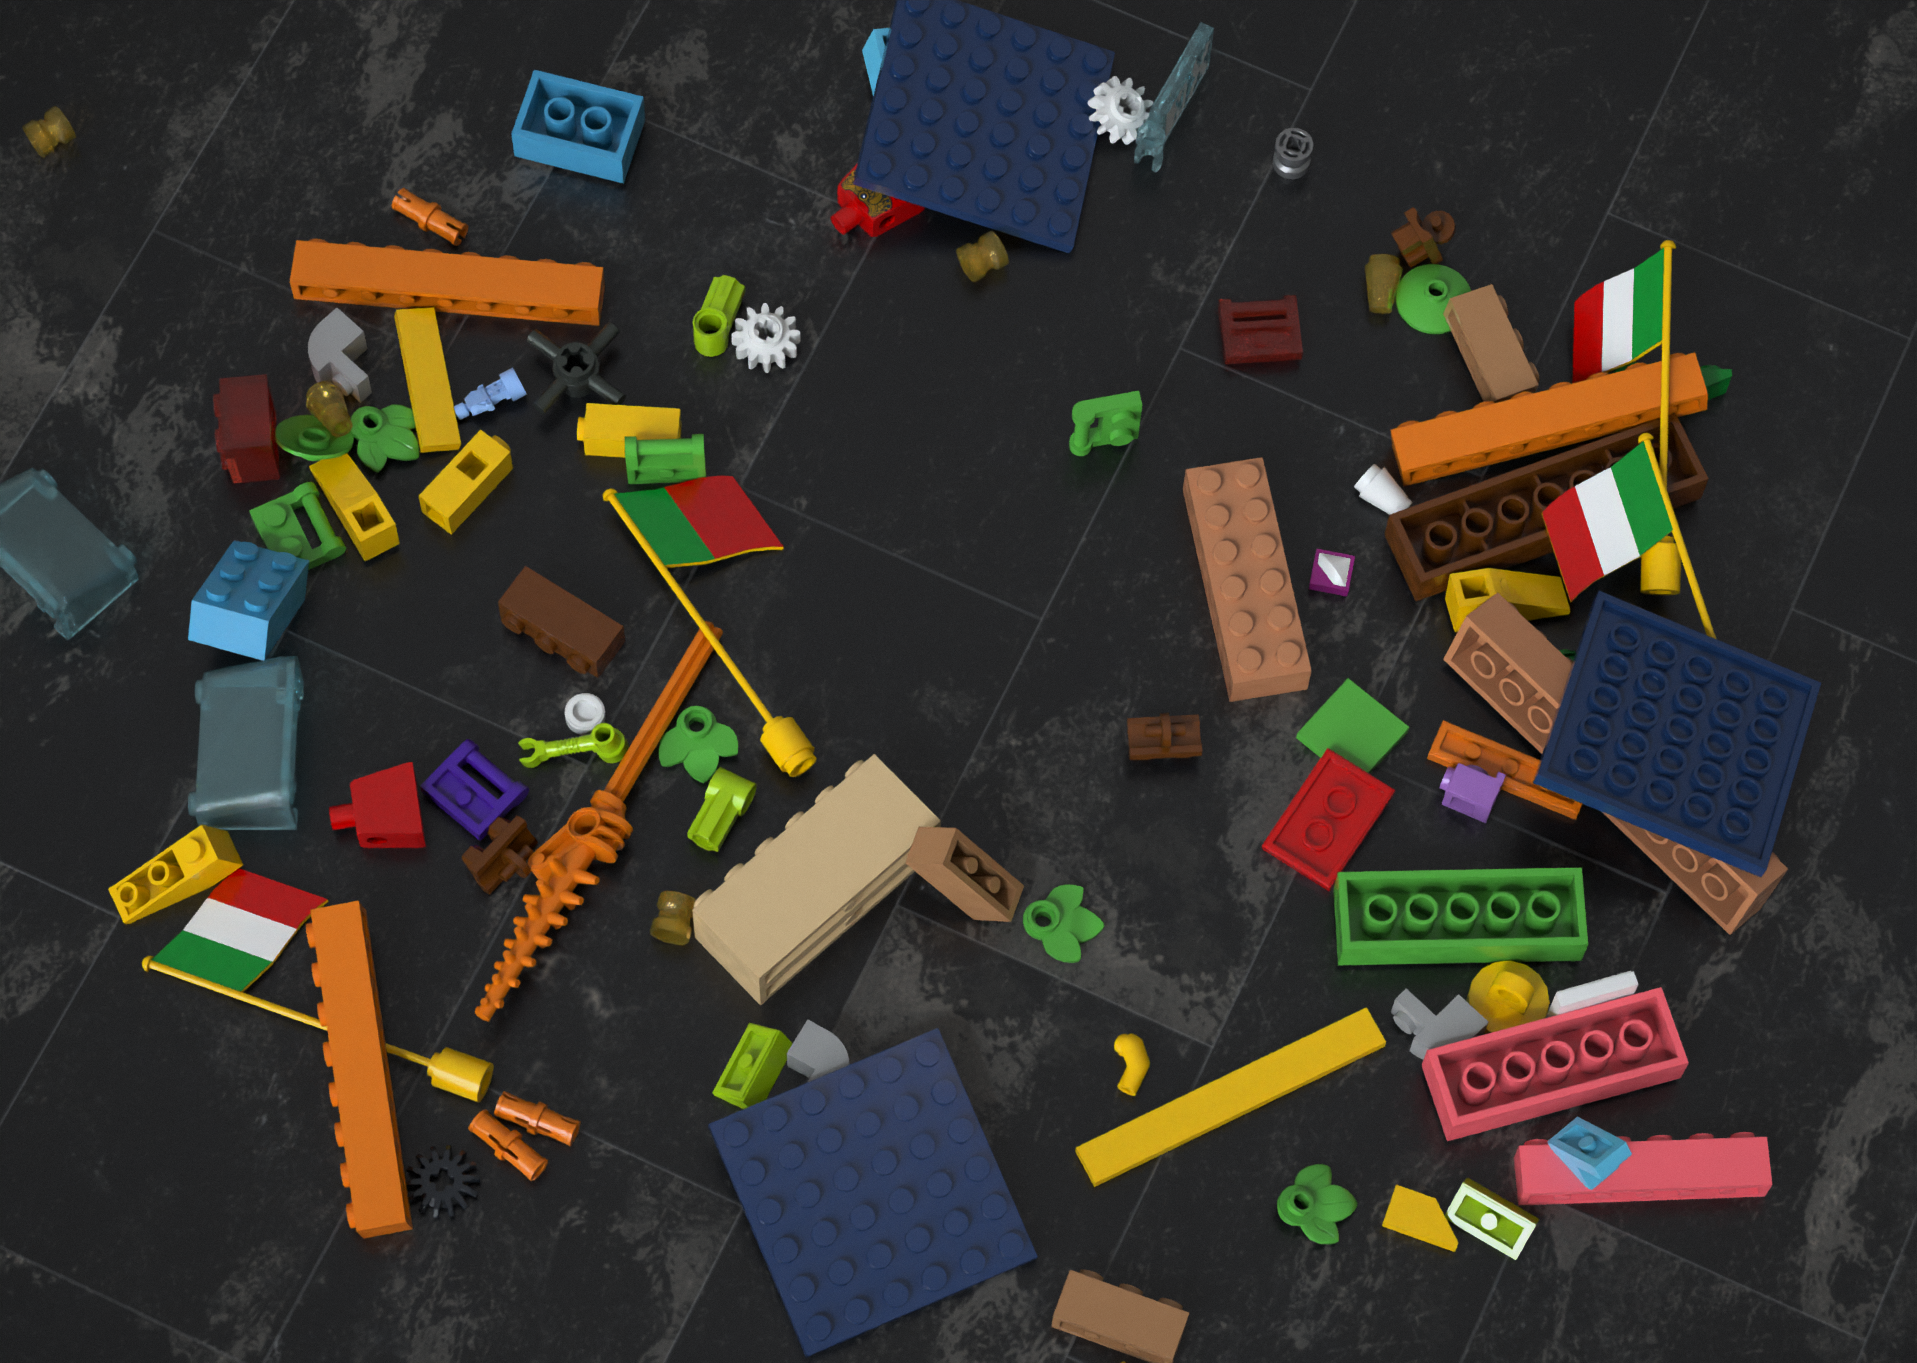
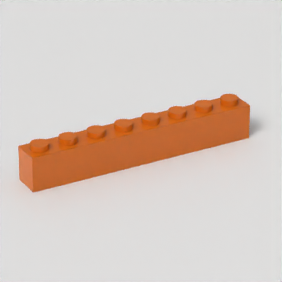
M322 239L296 240L290 276L293 297L300 300L402 309L434 307L436 312L600 326L605 291L603 267H596L594 264L587 262L573 265L557 263L551 259L528 261L508 255L499 258L482 257L473 252H464L461 255L448 254L436 249L414 251L405 250L395 245L380 248L369 247L359 242H349L347 244L328 243Z
M1671 354L1668 415L1676 413L1677 417L1707 410L1708 392L1696 354ZM1662 361L1648 365L1646 363H1635L1628 366L1624 371L1612 374L1606 372L1596 373L1585 381L1573 384L1560 382L1551 386L1549 390L1537 393L1521 392L1514 395L1510 400L1498 403L1486 401L1477 404L1473 409L1458 413L1456 411H1446L1437 415L1435 419L1423 422L1415 420L1404 422L1391 430L1392 447L1403 486L1626 431L1657 420L1661 415Z
M359 901L311 909L312 923L306 924V934L310 948L316 947L318 962L312 963L311 967L314 984L322 989L323 1002L317 1003V1010L321 1026H327L329 1042H323V1052L327 1067L333 1066L335 1081L329 1082L331 1103L333 1107H339L341 1122H336L334 1128L338 1146L345 1149L346 1162L340 1163V1171L344 1187H350L352 1203L346 1204L348 1223L350 1228H356V1232L363 1238L412 1230L413 1226L367 913Z

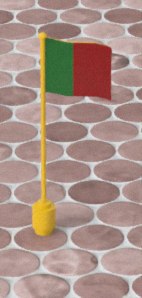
M733 476L701 477L656 490L617 493L612 488L605 490L603 493L604 501H610L767 722L762 729L764 733L760 741L782 772H787L790 777H796L806 772L817 760L813 753L815 748L793 717H772L667 569L708 564L753 551L783 550L784 546Z

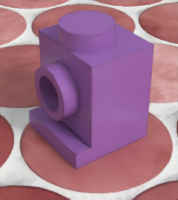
M1458 763L1456 769L1448 766L1439 787L1446 791L1442 805L1486 823L1501 791L1506 775L1498 772L1496 778H1493L1484 769L1475 765L1465 766Z

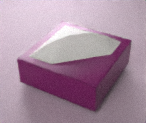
M1316 549L1309 589L1348 596L1355 556Z

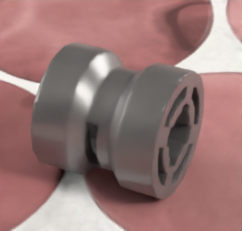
M1289 128L1282 131L1276 138L1272 164L1278 175L1293 180L1301 178L1309 170L1313 141L1306 131L1299 128Z

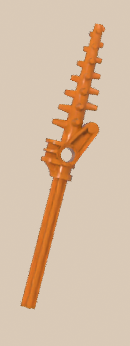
M705 621L719 641L723 634L721 628L714 627L711 622ZM699 629L604 791H595L590 800L592 806L581 808L574 812L567 824L529 857L528 865L538 879L536 885L540 895L525 894L523 896V902L527 903L525 909L529 917L516 916L513 920V923L517 925L514 928L517 939H505L504 946L511 950L503 952L504 962L496 961L494 964V968L499 970V972L492 976V984L485 985L487 994L485 998L481 999V1005L475 1009V1014L480 1019L489 1022L497 1008H503V999L510 988L519 987L520 980L517 977L525 966L530 968L536 965V960L531 956L537 946L543 949L552 944V939L545 936L550 926L560 929L561 926L567 925L568 919L559 914L563 906L569 910H574L576 905L583 904V897L573 893L577 884L597 885L599 883V877L586 871L592 861L598 860L606 863H615L618 858L616 850H622L625 846L623 839L630 838L633 833V827L625 820L627 808L623 802L714 649L701 629Z

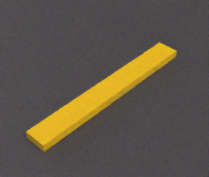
M1366 1007L1076 1147L1075 1152L1093 1186L1096 1187L1385 1047L1386 1041Z

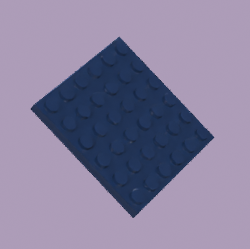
M896 0L853 185L1070 253L1075 243L1098 135L1097 130L1100 125L1099 121L1089 120V117L1096 112V109L1091 108L1087 103L1095 96L1093 90L1101 83H1106L1109 80L1115 52L959 0Z
M1598 591L1593 600L1533 783L1753 875L1762 877L1769 864L1821 682Z
M938 1028L708 1124V1128L806 1358L1038 1258Z

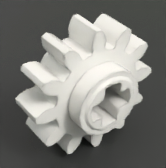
M1114 76L1106 83H1101L1093 90L1095 96L1087 103L1091 108L1096 109V112L1089 117V120L1100 122L1101 126L1097 130L1098 135L1106 131L1110 132L1109 139L1112 144L1121 137L1125 145L1130 144L1137 138H1141L1149 131L1146 125L1155 118L1152 114L1146 112V109L1152 106L1153 101L1142 99L1141 95L1144 94V87H1139L1136 90L1132 89L1133 83L1131 78L1126 79L1120 84V80L1117 76Z
M763 303L761 313L756 314L752 308H747V321L742 318H736L735 328L737 331L732 333V345L737 346V359H744L748 356L749 369L755 368L759 362L763 363L764 371L769 373L771 363L776 362L780 368H785V355L796 358L797 347L795 344L800 343V331L795 330V317H788L784 320L782 306L777 308L773 314L769 313L767 303Z

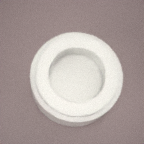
M578 694L572 697L565 707L566 723L576 734L590 735L596 725L605 722L604 705L593 694Z

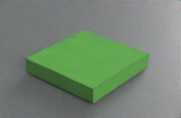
M1348 678L1297 733L1296 739L1320 758L1326 749L1329 748L1371 774L1408 733L1410 727Z

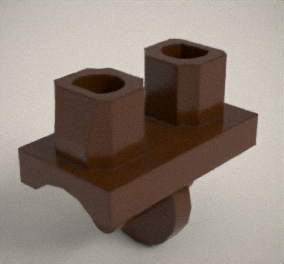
M1414 207L1404 212L1408 223L1391 232L1410 268L1428 257L1432 264H1438L1443 261L1436 244L1447 243L1453 238L1456 232L1453 217L1445 211H1434L1429 213L1422 222Z
M1168 712L1160 713V717L1127 718L1130 760L1202 756L1199 714L1169 716Z
M498 816L489 826L487 832L493 842L485 850L478 845L470 846L462 855L463 862L474 876L480 888L489 895L503 880L507 882L515 873L522 878H527L532 872L526 861L534 853L532 849L538 841L528 830L526 821L519 816H516L512 821Z

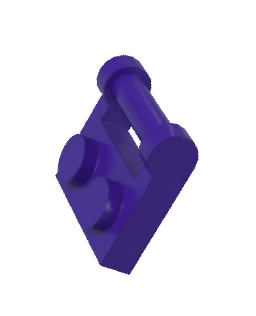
M471 739L465 740L420 785L423 794L479 841L488 834L489 826L498 816L504 818L513 807L518 806L526 798L530 790L521 781L515 782L482 755L479 752V746ZM470 764L504 794L499 799L495 798L465 773L461 767Z

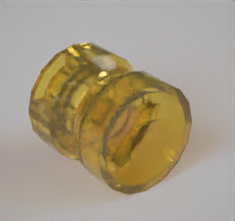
M57 106L45 112L44 120H31L22 126L28 140L42 158L53 153L58 142L67 144L76 138L72 126Z
M993 231L980 236L978 243H967L956 249L962 269L973 282L985 277L990 268L998 270L1009 264L1007 252L1001 240Z
M661 892L657 902L659 914L652 921L650 934L667 943L687 944L692 933L690 921L693 918L692 910L695 908L694 903L696 899L680 892Z

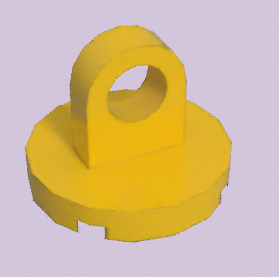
M1511 960L1494 962L1482 968L1472 980L1466 999L1489 1022L1484 1034L1544 1019L1550 1004L1547 986L1540 975L1529 966Z

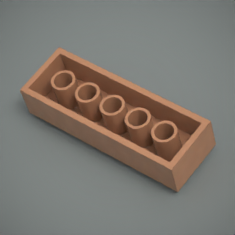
M1263 457L1186 469L1183 493L1229 701L1233 702L1307 690L1311 676V666Z

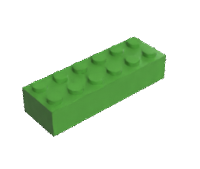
M1582 868L1338 872L1333 889L1338 965L1492 963L1510 960L1515 962L1581 961L1588 946Z

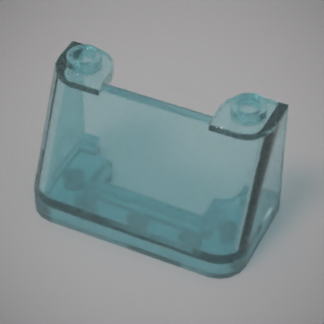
M29 468L0 483V566L35 599L38 608L43 613L46 611L52 618H56L57 622L54 624V628L68 641L139 580L133 566L137 560L124 545L121 544L116 547L55 488L58 485L44 469L37 472L35 469Z
M278 656L265 659V661L259 660L204 672L203 680H196V704H201L196 791L189 792L188 809L190 816H196L198 826L206 825L221 830H297L298 810L293 808L292 804H294V792H296L294 771L297 712L300 710V699L304 697V678L297 656Z

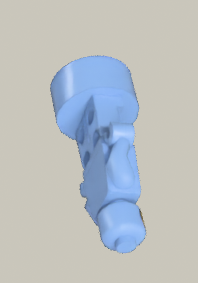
M513 367L499 374L501 379L485 388L481 384L477 390L471 391L464 399L466 404L461 402L455 405L456 418L458 417L459 420H462L469 416V412L474 416L487 410L493 411L495 409L494 405L505 398L507 400L512 398L514 402L527 395Z

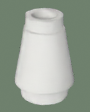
M1373 464L1354 486L1360 492V498L1389 515L1407 509L1413 503L1407 498L1408 496L1384 467L1381 470L1376 464Z

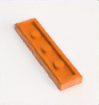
M1443 720L1427 759L1456 769L1458 763L1465 766L1475 765L1484 769L1493 778H1496L1498 772L1506 775L1502 790L1576 820L1582 803L1533 783L1540 762L1539 759Z

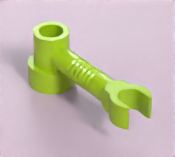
M608 723L596 725L590 735L549 742L525 738L518 742L523 750L535 748V752L531 757L519 760L527 768H534L542 761H547L551 757L586 751L596 752L607 763H617L623 759L629 749L628 741L621 731L613 728Z

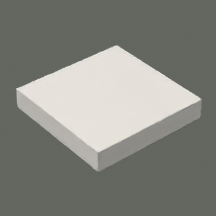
M1627 971L1556 992L1546 1018L1634 995L1638 987L1634 971Z

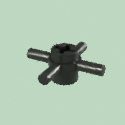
M608 322L588 345L572 342L564 345L562 348L540 331L534 329L529 334L527 342L553 360L555 380L532 404L539 413L545 414L564 393L571 397L580 398L587 396L592 391L598 393L612 405H622L626 395L599 376L600 365L597 358L620 333L619 329L614 324Z

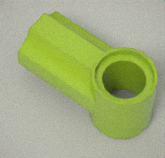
M726 275L714 277L701 310L693 317L694 345L696 350L704 356H718L728 347V335L746 291L745 286L740 284L736 278ZM709 330L717 331L716 333L712 334L704 333Z
M719 767L709 782L705 793V802L687 832L688 838L708 851L718 852L738 815L743 816L748 810L756 793L757 784Z

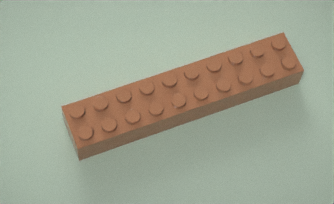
M1497 592L1466 616L1443 660L1542 754L1573 661L1565 657L1547 640L1541 631L1537 630L1519 613L1514 605L1508 603ZM1604 813L1729 935L1762 908L1788 870L1772 852L1767 870L1762 877H1758Z

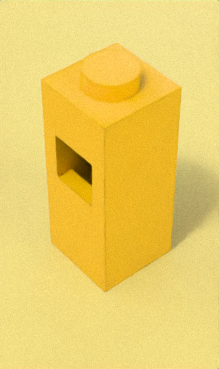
M587 403L585 417H578L577 440L584 442L585 455L625 458V436H637V440L681 438L680 409Z
M480 430L419 495L422 513L452 535L513 469L511 449L507 443L496 435L491 438Z

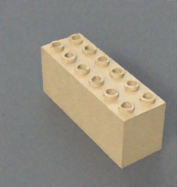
M875 754L865 762L859 760L848 769L845 779L835 788L832 785L825 788L817 796L816 804L806 813L803 811L796 813L785 825L786 830L775 839L769 837L763 841L755 851L756 856L745 865L739 863L726 874L725 882L715 891L712 889L705 891L694 903L695 908L692 912L695 938L760 1005L915 872L905 862L919 826L941 827V820Z

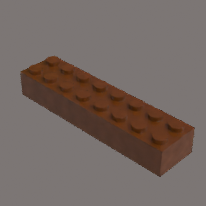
M1676 413L1668 415L1667 492L1674 509L1701 499L1709 479ZM1660 418L1390 514L1384 535L1415 601L1446 591L1450 574L1485 568L1505 570L1554 552L1542 512L1567 490L1613 466L1639 445L1638 438L1643 433H1650L1654 439L1650 441L1659 465Z

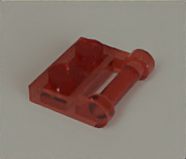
M1284 295L1281 300L1231 303V299L1218 300V314L1221 324L1225 364L1302 359L1303 348L1296 295ZM1271 315H1284L1285 318L1234 322L1233 318Z

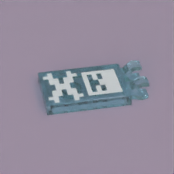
M1200 22L1152 105L1147 121L1138 128L1136 144L1138 146L1135 149L1134 163L1138 164L1144 155H1151L1155 158L1152 163V171L1157 172L1161 168L1164 145L1209 68L1214 34L1213 27Z

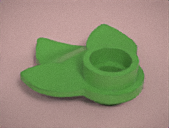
M395 404L381 410L372 406H364L353 413L349 423L350 431L358 441V457L368 468L377 473L380 472L387 461V457L402 461L417 460L419 458L418 441L412 432L416 426L411 408ZM366 419L376 423V427L368 428L364 425L363 421Z
M691 706L683 710L677 719V727L663 735L659 746V760L662 767L683 763L690 776L702 783L707 782L713 777L719 765V756L730 757L738 754V740L734 731L730 727L716 722L714 714L702 706ZM695 722H700L704 725V728L698 732L692 731L689 727Z
M1058 886L1050 892L1046 900H1038L1031 903L1023 914L1025 931L1031 937L1042 941L1048 955L1066 963L1079 962L1081 960L1079 943L1092 940L1104 928V923L1098 916L1080 906L1083 898V887ZM1044 916L1051 923L1046 927H1041L1035 920L1038 917Z
M1323 1164L1311 1165L1301 1170L1296 1176L1294 1185L1288 1186L1280 1193L1277 1200V1210L1280 1218L1285 1223L1291 1226H1300L1308 1239L1313 1242L1335 1244L1339 1241L1338 1229L1335 1223L1349 1217L1355 1211L1357 1201L1345 1188L1331 1185V1168ZM1294 1199L1302 1203L1304 1210L1295 1206Z

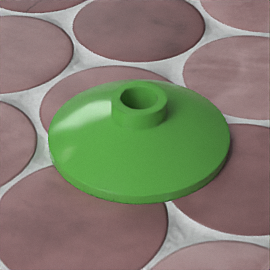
M1438 264L1422 265L1412 269L1401 279L1396 291V306L1404 321L1414 329L1428 334H1444L1451 331L1443 315L1450 298L1470 292L1471 289L1462 275L1447 266ZM1437 290L1441 292L1442 295L1433 296L1432 294H1430L1429 291Z
M318 415L290 417L280 422L275 429V440L282 449L309 461H320L322 459L342 456L351 450L354 442V436L346 425L332 418Z

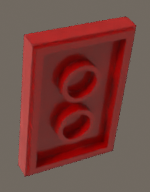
M1327 748L1262 844V849L1330 892L1335 884L1338 872L1344 871L1394 796L1395 790Z

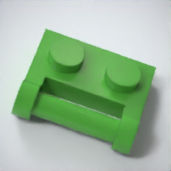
M1139 391L1076 403L1072 409V420L1075 423V428L1069 440L1070 451L1074 455L1085 456L1091 451L1092 447L1107 444L1122 446L1134 439H1138L1142 412V401ZM1095 418H1098V427L1090 428Z
M692 434V438L637 440V436H625L628 484L677 483L706 477L704 434Z
M313 482L303 483L296 487L293 492L249 510L266 549L276 552H287L295 557L309 560L308 570L333 560L346 551L342 538L335 535L317 499L319 492ZM304 506L322 542L319 547L314 549L311 548L293 511Z

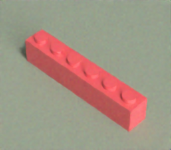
M1738 1132L1730 1135V1138H1713L1712 1134L1701 1133L1691 1135L1686 1140H1672V1136L1655 1135L1649 1137L1647 1141H1631L1630 1137L1618 1136V1138L1626 1141L1632 1155L1592 1190L1585 1187L1552 1151L1547 1140H1529L1524 1145H1519L1514 1156L1518 1206L1765 1197L1773 1185L1767 1137H1755L1752 1132Z

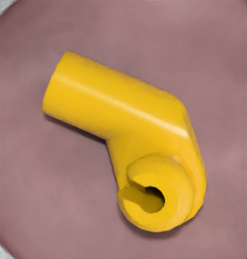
M1133 1033L1121 1034L1114 1042V1049L1120 1056L1124 1057L1127 1067L1117 1087L1122 1092L1135 1096L1150 1067V1060L1143 1040Z

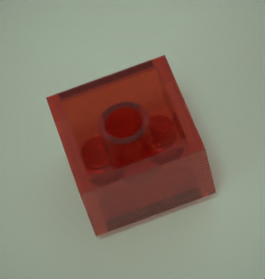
M267 374L219 379L220 393L213 394L215 417H218L219 429H215L217 452L221 456L222 469H229L233 483L280 479L278 444L275 440V429L277 427L276 409Z

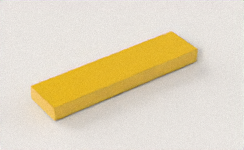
M430 307L396 310L394 318L420 451L423 453L459 450L461 440L435 309Z

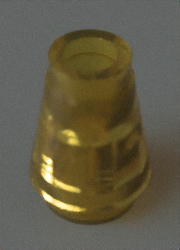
M1376 254L1370 256L1369 263L1365 265L1369 311L1373 313L1387 314L1392 312V305L1403 268L1399 266L1400 259L1398 257L1388 254Z
M328 381L314 384L306 394L307 410L333 436L341 437L348 434L353 424L350 420L341 389Z

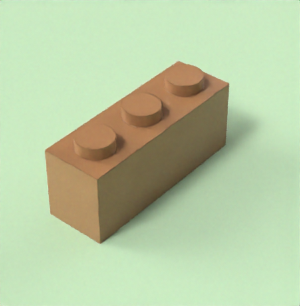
M1490 284L1450 298L1443 315L1483 402L1492 401L1498 403L1510 400L1514 395L1521 392L1535 393L1539 386L1538 371L1532 362L1528 363L1523 352L1522 336L1516 328H1512L1507 317V304L1501 295L1497 296L1493 285Z
M919 826L905 863L973 920L1011 922L1024 885L957 828Z
M1081 1269L1079 1273L1073 1270L1069 1271L1053 1315V1328L1150 1363H1173L1189 1317V1312L1182 1310L1183 1306L1167 1298H1160L1159 1301L1143 1296V1292L1132 1285L1120 1284L1119 1287L1103 1282L1104 1278L1101 1275L1090 1270Z

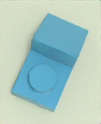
M1578 1116L1547 1141L1552 1151L1583 1185L1590 1190L1599 1185L1617 1170L1623 1161L1632 1155L1626 1141Z

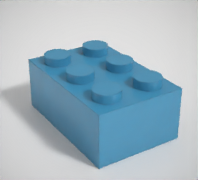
M534 70L511 133L514 156L624 184L646 120L644 97Z
M234 540L192 599L188 640L265 661L305 600L309 560L295 557L287 552H276L257 547L250 542Z

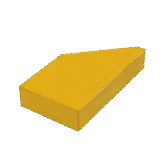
M1399 1185L1395 1186L1382 1226L1455 1252L1458 1241L1436 1198Z

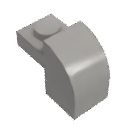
M338 308L326 316L312 331L308 342L310 363L313 375L322 389L332 381L343 395L348 396L351 394L361 403L372 391L368 375L353 361L368 349L365 334L360 327Z
M1405 989L1394 1000L1391 1010L1397 1026L1407 1034L1413 1033L1416 1035L1410 1052L1423 1060L1426 1051L1429 1049L1484 1035L1489 1023L1459 994L1436 1016L1408 989Z
M810 1020L806 1021L787 1052V1066L810 1078L808 1082L849 1065L847 1050L840 1039Z

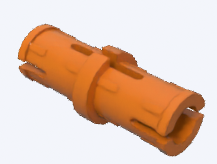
M406 188L398 191L402 199L395 195L391 205L392 209L417 222L419 228L423 231L429 232L431 230L450 241L454 246H458L462 242L458 236L465 238L469 228L468 225L443 212L441 205L436 202L428 203L409 192Z
M503 1091L494 1111V1116L527 1128V1132L537 1135V1133H540L568 1146H572L581 1125L579 1120L563 1116L548 1109V1105L538 1102V1104H535L506 1091Z
M487 1109L479 1112L470 1123L468 1128L470 1132L475 1133L495 1150L494 1155L499 1160L503 1161L506 1159L527 1176L530 1181L538 1178L546 1168L548 1160L522 1140L523 1136L517 1130L510 1131L493 1117Z

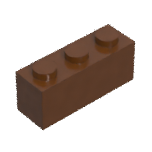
M527 566L523 568L498 601L501 621L508 629L517 634L524 632L531 636L539 648L549 654L554 652L560 654L567 659V663L574 670L581 674L589 672L599 678L625 643L623 625Z

